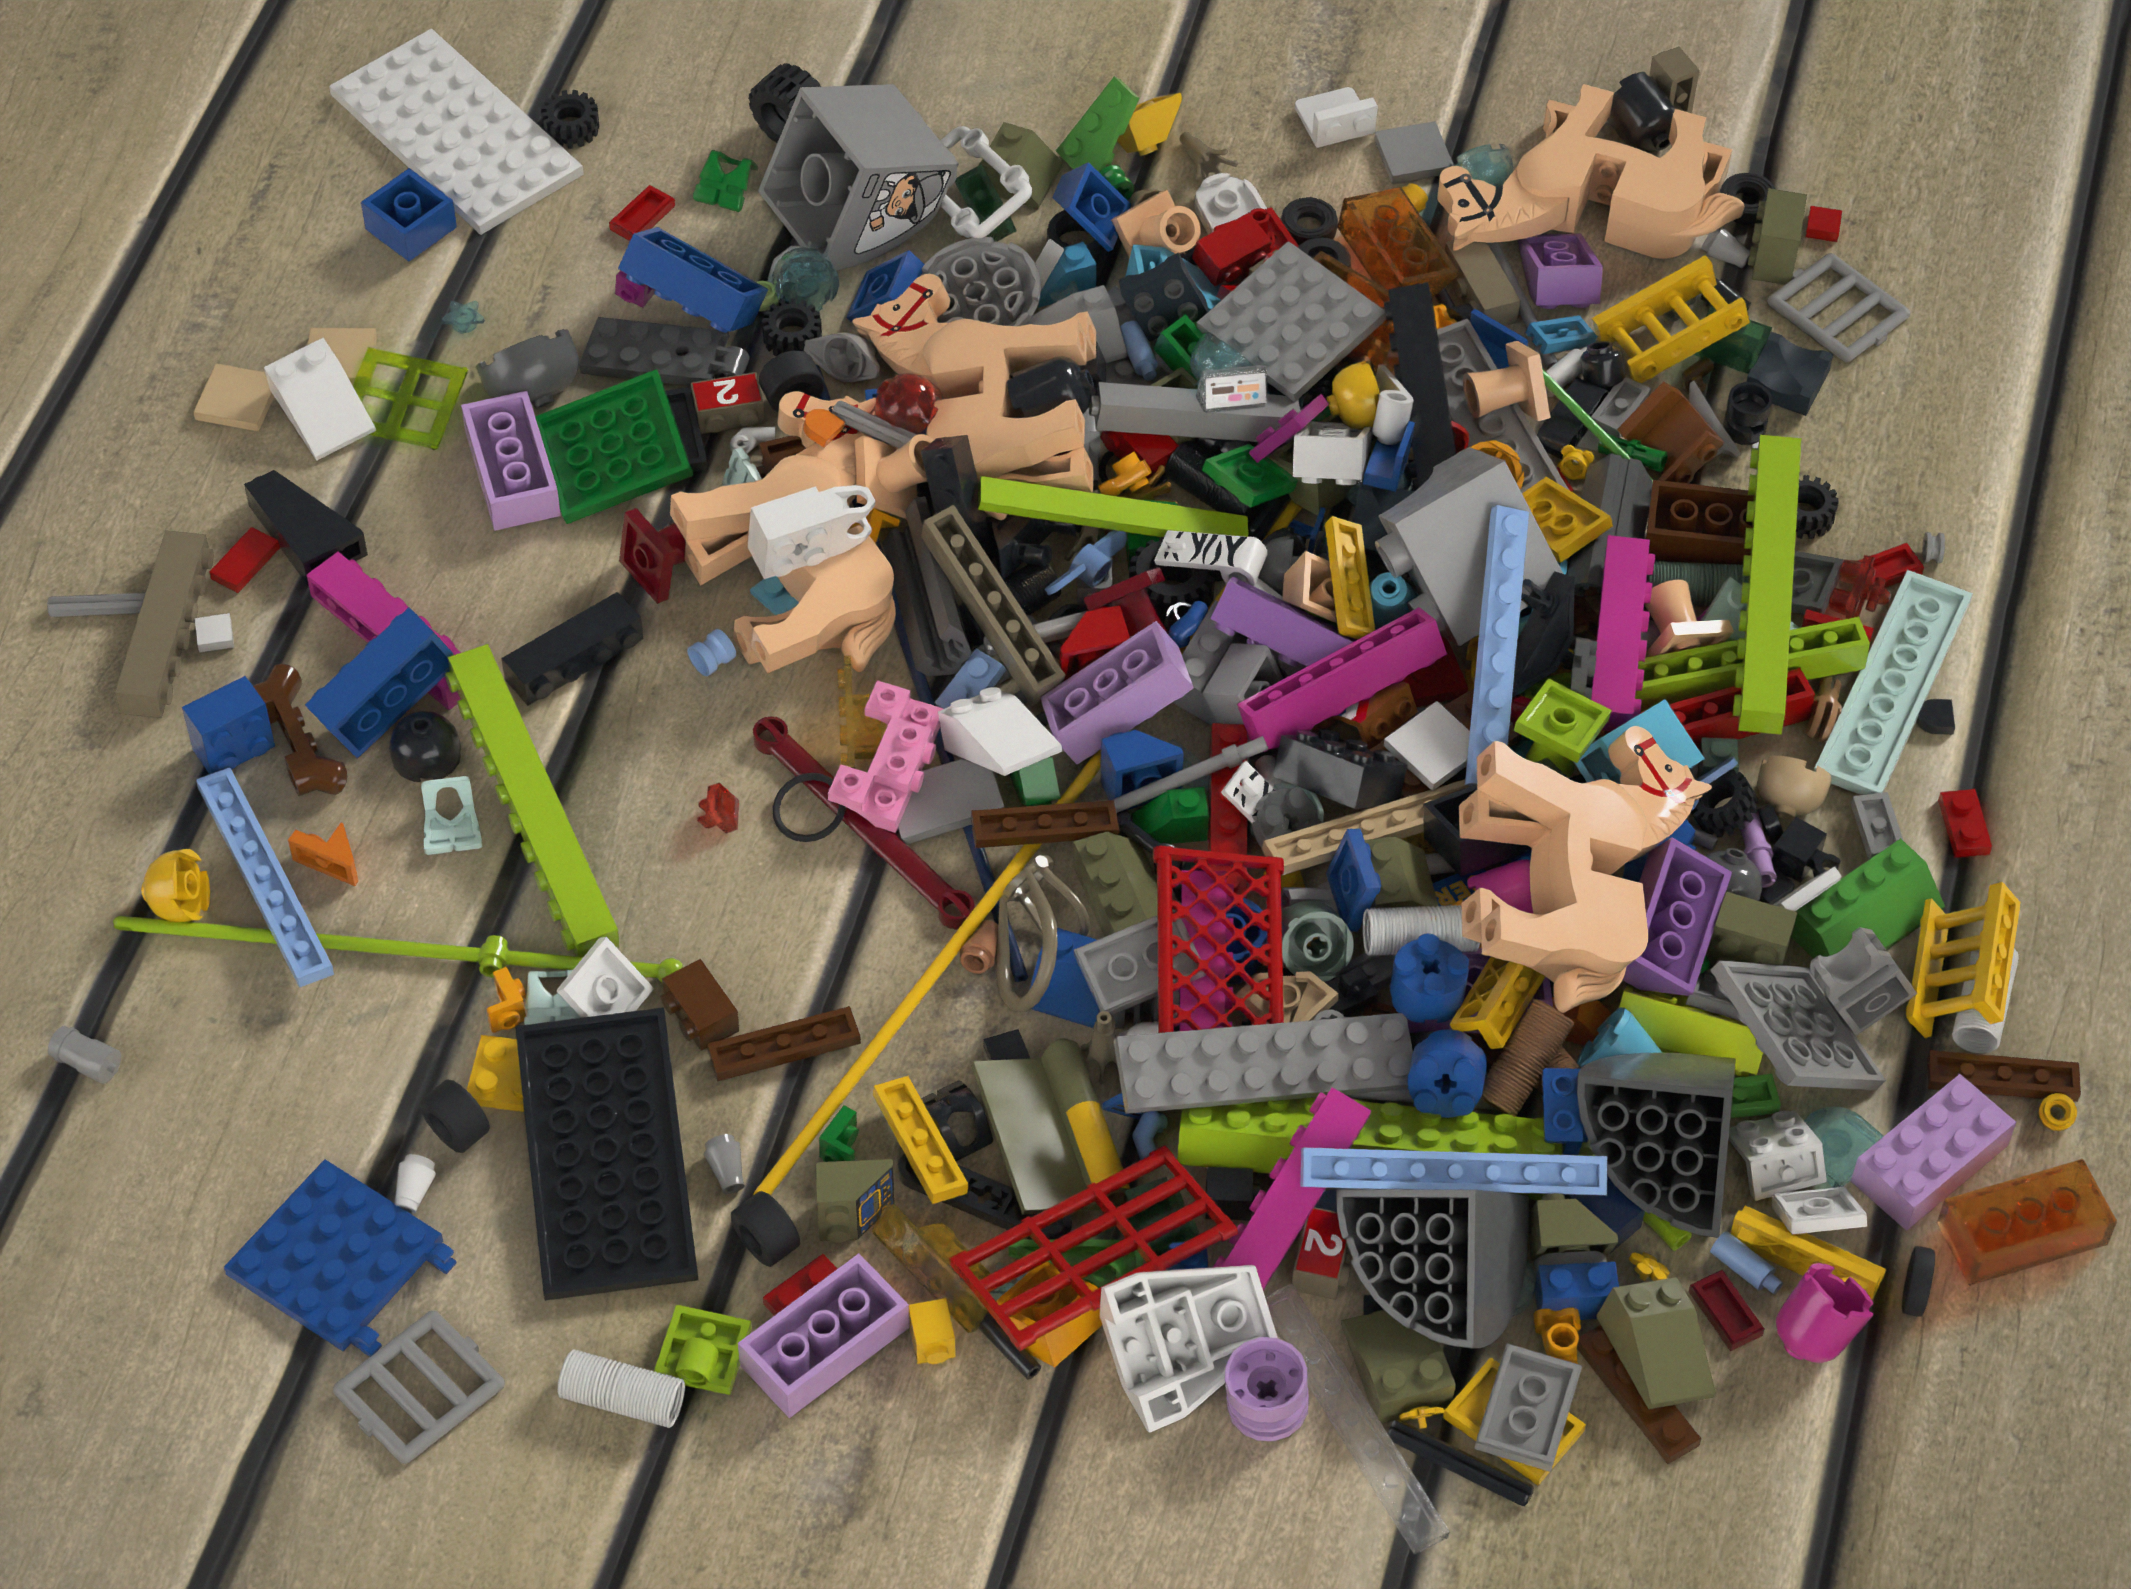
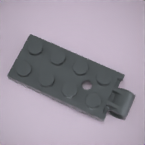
M598 317L579 362L581 374L632 379L657 369L663 383L691 386L690 383L711 380L714 379V376L717 379L744 374L749 362V355L740 347L730 346L726 348L730 337L729 331L724 333L715 329ZM681 353H687L684 356H679Z

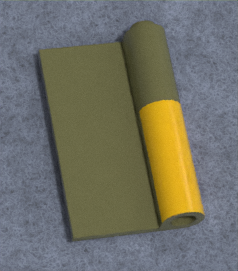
M1065 1038L1057 1039L1049 1044L1041 1058L973 1061L971 1067L1022 1215L1039 1214L1087 1189V1185L1093 1182L1098 1183L1123 1170L1077 1042ZM1129 1184L1106 1196L1117 1208L1130 1200L1132 1191ZM1093 1202L1079 1209L1078 1211H1092L1102 1209L1097 1205L1096 1202Z

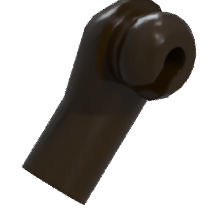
M1702 357L1683 371V388L1688 395L1689 385L1692 381H1695L1702 393L1706 390L1707 383L1703 384V377L1714 369V365L1708 357Z

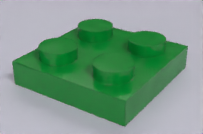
M1251 444L1206 459L1202 469L1217 485L1227 489L1241 503L1248 505L1250 508L1295 491L1298 479L1267 456L1257 463L1249 454L1254 448Z

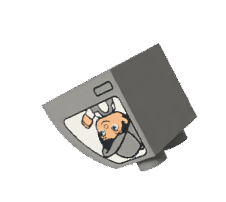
M894 84L800 87L758 192L820 272L836 271L875 259L896 248L926 226L937 215L948 188L954 184L959 163L924 122L920 113L911 106Z

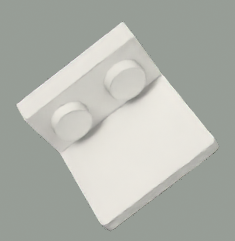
M1780 1111L1773 1114L1772 1117L1757 1121L1746 1120L1738 1123L1737 1126L1730 1127L1729 1141L1746 1161L1750 1195L1755 1201L1769 1198L1774 1194L1788 1193L1827 1182L1822 1142L1796 1111Z

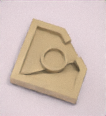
M1311 971L1296 972V976H1283L1284 1023L1314 1020L1319 1012L1329 1010L1338 1001V993ZM1258 973L1252 979L1258 983L1268 978V973ZM1246 984L1235 995L1238 998H1244L1251 991V987ZM1253 994L1245 1001V1006L1256 1017H1262L1269 1013V1001L1262 999L1259 995Z

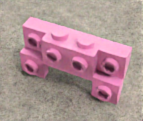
M877 680L866 704L865 716L886 723L888 725L868 773L840 764L829 789L828 800L859 813L875 827L896 833L912 793L920 791L924 779V772H921L924 764L930 765L936 750V744L933 743L941 727L938 711L944 708L911 699L910 690Z

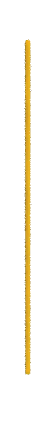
M1291 500L1266 537L1279 529L1288 527L1303 507ZM1226 585L1216 596L1213 602L1209 605L1208 611L1210 610L1215 600L1219 602ZM1186 647L1179 648L1181 654H1183ZM1101 749L1091 757L1056 804L1074 803L1101 769ZM1043 843L1027 844L1021 847L757 1187L754 1195L759 1191L770 1195L774 1192L952 962L961 947L968 941L1003 896L1005 887L1023 870Z

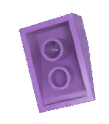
M1581 233L1541 234L1518 240L1529 295L1536 306L1544 309H1555L1558 305L1587 308L1590 304H1600L1603 266Z

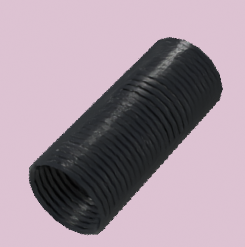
M1192 441L1180 444L1167 461L1165 467L1166 477L1206 505H1209V507H1212V509H1215V511L1247 516L1249 526L1264 503L1251 508L1241 503L1235 495L1224 487L1217 485L1210 476L1202 471L1205 460L1213 457L1212 455L1192 443Z
M1046 563V567L1027 564V566L1008 576L1004 581L1026 615H1031V613L1038 611V609L1046 606V604H1049V602L1054 601L1061 595V589L1051 595H1048L1045 591L1047 586L1058 579L1055 571L1048 563ZM959 605L968 641L975 646L981 645L985 634L966 605Z

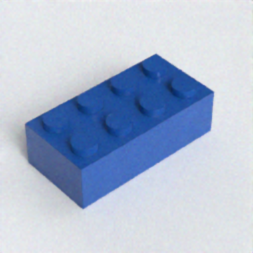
M659 227L634 233L618 267L619 270L627 274L626 278L638 285L646 284L655 290L654 294L667 301L674 300L683 305V311L695 317H700L701 315L711 321L710 325L713 328L724 333L753 324L769 290Z
M408 607L402 614L397 615L381 634L370 640L364 650L350 663L345 664L330 682L318 689L305 706L358 759L445 676L446 672H449L448 657L454 654L432 629Z

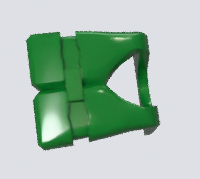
M711 150L700 173V182L695 186L693 199L712 206L718 203L721 208L736 212L742 211L745 200L743 194L747 190L750 169L758 171V165L752 159L743 158L742 161L728 157L721 151ZM720 162L736 165L737 167L725 174Z

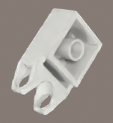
M858 485L840 486L818 492L815 486L751 507L747 547L763 578L781 577L787 575L792 570L807 565L815 566L825 559L842 554L864 542L872 532V527L869 525L866 516L875 506V499L868 487ZM852 495H861L867 500V504L863 507L849 508L847 499ZM857 522L862 525L864 530L855 535L848 533L847 531L850 526Z

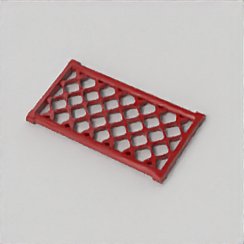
M1155 846L1153 848V862L1157 864L1158 1033L1174 1032V1027L1180 1023L1188 1024L1192 1030H1202L1191 1018V1014L1199 1007H1204L1216 1020V1023L1209 1029H1214L1217 1026L1224 1028L1232 1027L1228 1023L1227 1017L1235 1010H1240L1251 1021L1252 1025L1267 1024L1266 1022H1269V1024L1284 1023L1281 875L1284 874V859L1272 856L1264 857L1173 848L1171 846ZM1172 860L1194 862L1196 865L1188 872H1182L1178 867L1172 866ZM1208 864L1231 866V869L1220 876ZM1243 867L1265 869L1266 875L1259 879H1254ZM1196 869H1203L1214 881V884L1206 891L1199 890L1189 879V875ZM1233 872L1239 873L1249 883V888L1242 894H1236L1225 883V879ZM1179 884H1184L1193 892L1196 899L1189 906H1182L1179 902L1172 900V888L1177 887ZM1216 887L1221 888L1232 900V903L1224 910H1219L1207 897V894ZM1256 891L1261 896L1266 897L1267 909L1260 913H1254L1244 903L1243 898L1249 892ZM1197 903H1203L1214 915V919L1207 925H1200L1189 912ZM1234 906H1238L1250 918V922L1242 929L1236 928L1225 916V913ZM1184 918L1195 928L1196 934L1190 940L1183 941L1177 935H1173L1172 922ZM1215 922H1221L1232 933V938L1225 944H1219L1208 933V928ZM1252 925H1256L1261 930L1267 932V944L1260 948L1254 947L1244 936V932ZM1198 937L1204 938L1215 950V953L1207 960L1200 959L1190 948V944ZM1233 941L1241 942L1251 954L1243 963H1237L1226 951V947ZM1180 953L1187 954L1197 964V969L1188 976H1184L1178 970L1173 969V957ZM1217 956H1221L1233 969V972L1225 979L1218 978L1208 967V963ZM1254 959L1268 966V978L1259 983L1255 982L1244 970V967ZM1199 971L1204 972L1215 984V988L1207 995H1202L1190 982V979ZM1235 975L1241 976L1251 987V991L1244 998H1238L1226 985ZM1180 988H1186L1197 999V1004L1189 1011H1184L1178 1005L1173 1004V992ZM1217 991H1222L1233 1002L1234 1006L1226 1014H1220L1209 1003V998ZM1253 994H1257L1262 999L1269 1001V1013L1262 1017H1256L1245 1006V1001Z

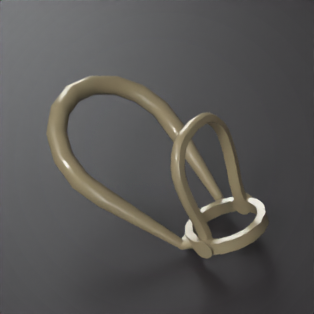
M1038 855L1030 865L1025 867L1009 882L1003 891V896L999 900L996 979L1002 1001L1014 1012H1027L1040 1002L1050 984L1056 963L1058 948L1057 924L1052 908L1038 883L1045 878L1063 894L1078 913L1081 925L1079 934L1087 936L1090 924L1086 908L1074 892L1051 872L1055 862L1049 855ZM1029 891H1031L1035 906L1026 895ZM1020 901L1039 931L1043 934L1041 963L1037 976L1029 992L1023 997H1018L1015 994L1011 982L1007 902Z

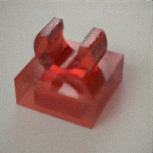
M720 782L708 786L707 798L698 803V806L706 814L698 817L697 821L707 829L717 825L726 834L738 830L739 800Z

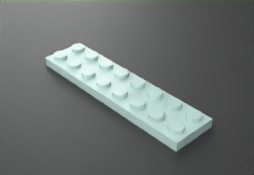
M1907 570L1868 653L1866 667L1860 670L1842 708V712L1814 768V772L1817 766L1830 773L1832 778L1831 784L1860 795L1883 793L1916 723L1923 703L1926 701L1967 611L1973 593Z

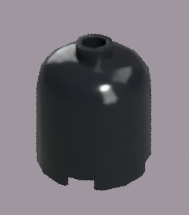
M1646 72L1634 73L1619 82L1622 87L1613 95L1611 113L1607 119L1608 123L1628 146L1647 153L1665 149L1670 145L1668 138L1675 107L1654 77H1649Z
M1064 356L1055 357L1010 373L1012 379L1007 380L1012 405L1015 410L1021 408L1025 418L1041 415L1056 408L1065 401L1076 399L1082 414H1084L1090 406V389L1094 388L1089 371L1087 369L1082 370L1075 361Z

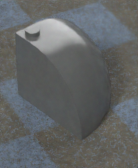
M1633 1053L1605 1057L1584 1065L1578 1073L1577 1096L1580 1117L1593 1154L1595 1156H1607V1176L1614 1185L1642 1210L1649 1214L1651 1212L1661 1219L1670 1222L1671 1226L1694 1234L1719 1238L1736 1058L1684 1053Z
M1336 1189L1340 1231L1342 1238L1347 1240L1353 1257L1351 1261L1352 1266L1374 1300L1389 1315L1403 1326L1412 1328L1433 1341L1456 1347L1483 1348L1492 1344L1501 1336L1515 1312L1525 1277L1529 1236V1195L1483 1190Z

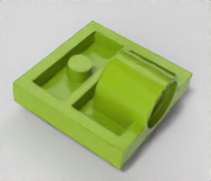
M676 1305L654 1372L683 1379L685 1386L731 1395L740 1366L738 1342L750 1334L752 1329L751 1321Z

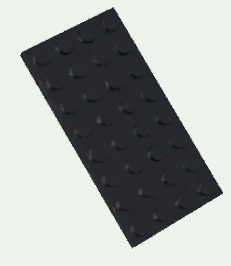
M664 1007L515 1026L544 1300L699 1280Z

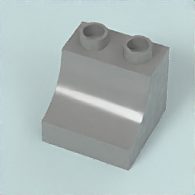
M1470 447L1433 467L1432 475L1419 489L1394 507L1380 514L1378 517L1388 535L1375 541L1377 551L1392 576L1398 578L1408 572L1420 594L1407 602L1409 611L1411 612L1418 607L1423 609L1436 620L1441 636L1458 646L1479 635L1492 507L1500 505L1529 512L1523 580L1530 579L1544 590L1554 571L1563 574L1506 462ZM1522 586V593L1530 595V593ZM1521 601L1520 611L1529 605Z

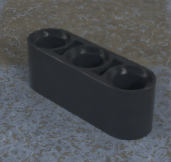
M1577 377L1566 393L1591 417L1608 395V390ZM1559 400L1550 413L1551 418L1546 419L1539 429L1537 437L1548 454L1562 459V448L1565 445H1572L1576 449L1589 429Z

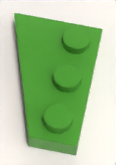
M1114 76L1056 149V152L1072 169L1089 162L1100 172L1107 164L1111 165L1115 156L1112 153L1118 137L1125 133L1139 97L1121 79Z

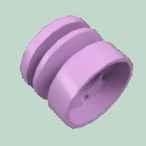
M1259 1337L1244 1342L1233 1351L1225 1369L1227 1410L1232 1423L1242 1434L1257 1441H1276L1289 1437L1302 1426L1308 1414V1373L1302 1354L1292 1344L1278 1338Z

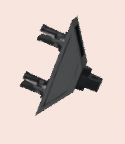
M1007 514L1004 520L986 517L997 565L1003 581L1021 563L1039 565L1041 567H1046V563L1050 564L1052 549L1049 545L1044 546L1040 544L1052 532L1076 536V532L1080 533L1081 525L1009 514Z
M1554 571L1544 590L1530 579L1523 580L1522 586L1530 595L1522 593L1521 601L1532 607L1533 611L1517 639L1512 698L1557 671L1559 665L1565 669L1572 670L1574 654L1568 649L1573 641L1575 577Z

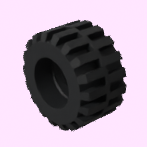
M789 63L780 64L751 89L748 97L750 100L749 107L753 112L752 115L755 121H757L761 130L776 143L779 141L800 87H821L820 83L806 70L803 71L799 66H792Z
M1159 537V541L1150 540L1146 542V548L1140 546L1136 550V556H1132L1130 560L1129 578L1148 570L1160 568L1165 581L1175 580L1182 582L1177 585L1160 582L1146 588L1149 599L1163 624L1168 608L1179 602L1192 605L1195 601H1201L1209 607L1214 600L1215 570L1156 565L1154 560L1164 537Z

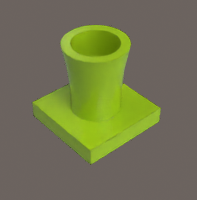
M1548 678L1516 721L1514 731L1534 741L1526 754V760L1537 762L1549 758L1569 778L1574 771V762L1578 763L1608 722L1612 710Z

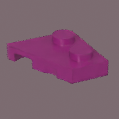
M1320 394L1299 412H1296L1293 408L1278 420V423L1281 425L1274 430L1270 426L1255 438L1259 444L1249 454L1258 463L1304 428L1329 403Z

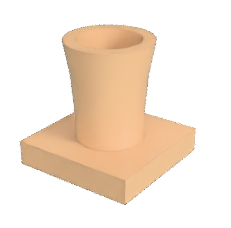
M1168 190L1155 194L1111 219L1129 259L1133 244L1164 247L1175 254L1178 252L1186 254L1185 251L1192 249L1200 237V223L1195 213L1187 207L1175 206Z
M1519 341L1505 344L1509 367L1485 372L1465 373L1463 376L1466 402L1471 414L1476 419L1514 403H1518L1524 413L1537 421L1551 418L1540 354Z
M918 434L899 449L867 436H862L855 440L856 485L869 488L875 499V506L873 508L907 519L905 510L913 499L917 497V484L927 481L921 450L934 441V439L924 434ZM857 495V503L866 505L867 500L861 495Z
M1671 580L1656 585L1652 588L1650 604L1644 603L1661 634L1646 651L1645 657L1724 643L1734 632L1730 620L1697 622L1691 602L1689 585L1684 580Z

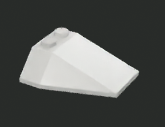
M1254 1265L1139 1272L1101 1288L1100 1319L1120 1382L1149 1433L1185 1418L1225 1384L1226 1364L1233 1351L1244 1342L1259 1337L1277 1338L1256 1266Z

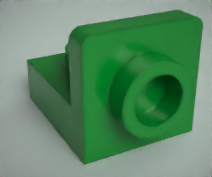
M843 1105L820 1135L819 1157L824 1162L855 1161V1151L851 1146L859 1133L856 1111Z

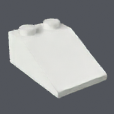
M324 338L264 367L270 391L316 461L376 431L371 418L339 360Z
M1310 421L1294 435L1293 477H1302L1301 482L1322 483V478L1336 479V484L1355 485L1356 480L1363 479L1367 468L1373 428L1365 427L1363 430L1352 429L1343 423Z
M998 687L985 688L980 691V695L970 699L956 700L951 703L950 707L938 711L945 751L1004 776L1062 752V745L1016 696L1004 692Z

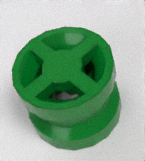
M1110 165L1099 172L1126 200L1132 196L1134 185L1129 178L1125 177V173L1120 166Z

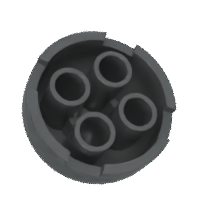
M562 329L556 331L557 337L549 339V336L543 335L527 339L493 354L494 362L486 365L485 361L478 363L476 369L488 395L491 398L527 391L531 404H534L536 408L554 402L553 396L565 390L572 383L579 367L578 352L569 330Z

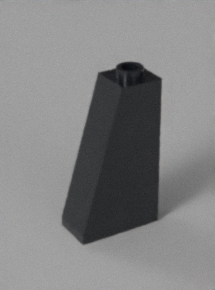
M272 470L244 484L249 507L271 537L279 540L280 549L307 585H309L307 574L337 552L341 553L348 560L353 559L355 561L368 555L364 533L360 528L277 471Z

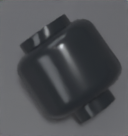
M1600 341L1588 345L1587 350L1580 357L1583 380L1606 389L1608 392L1626 377L1623 353L1619 347L1613 346V343L1610 341Z

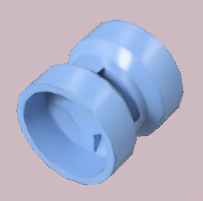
M720 629L710 632L704 642H696L687 649L693 666L704 676L711 675L717 670L719 664H727L736 657L733 643Z

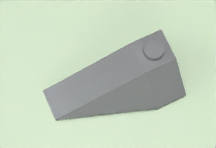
M1104 285L1071 294L1034 314L1026 324L1052 325L1070 319L1077 313L1088 311L1096 329V342L1101 349L1106 363L1127 357V350L1115 306Z

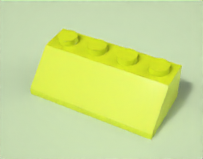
M1630 984L1626 986L1619 1008H1626L1634 1015L1663 1053L1679 1052L1736 1058L1735 1075L1741 1077L1749 1076L1750 1073L1757 1075L1764 1053L1757 1047L1756 1038L1748 1026L1740 1020L1686 1005L1688 996L1639 990Z

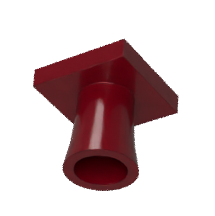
M634 508L624 513L619 562L657 604L669 599L673 566L686 562V540L675 522L657 531L640 511Z
M1160 568L1145 571L1083 598L1088 611L1109 604L1111 607L1120 605L1130 638L1155 621L1168 634L1146 592V588L1165 581Z

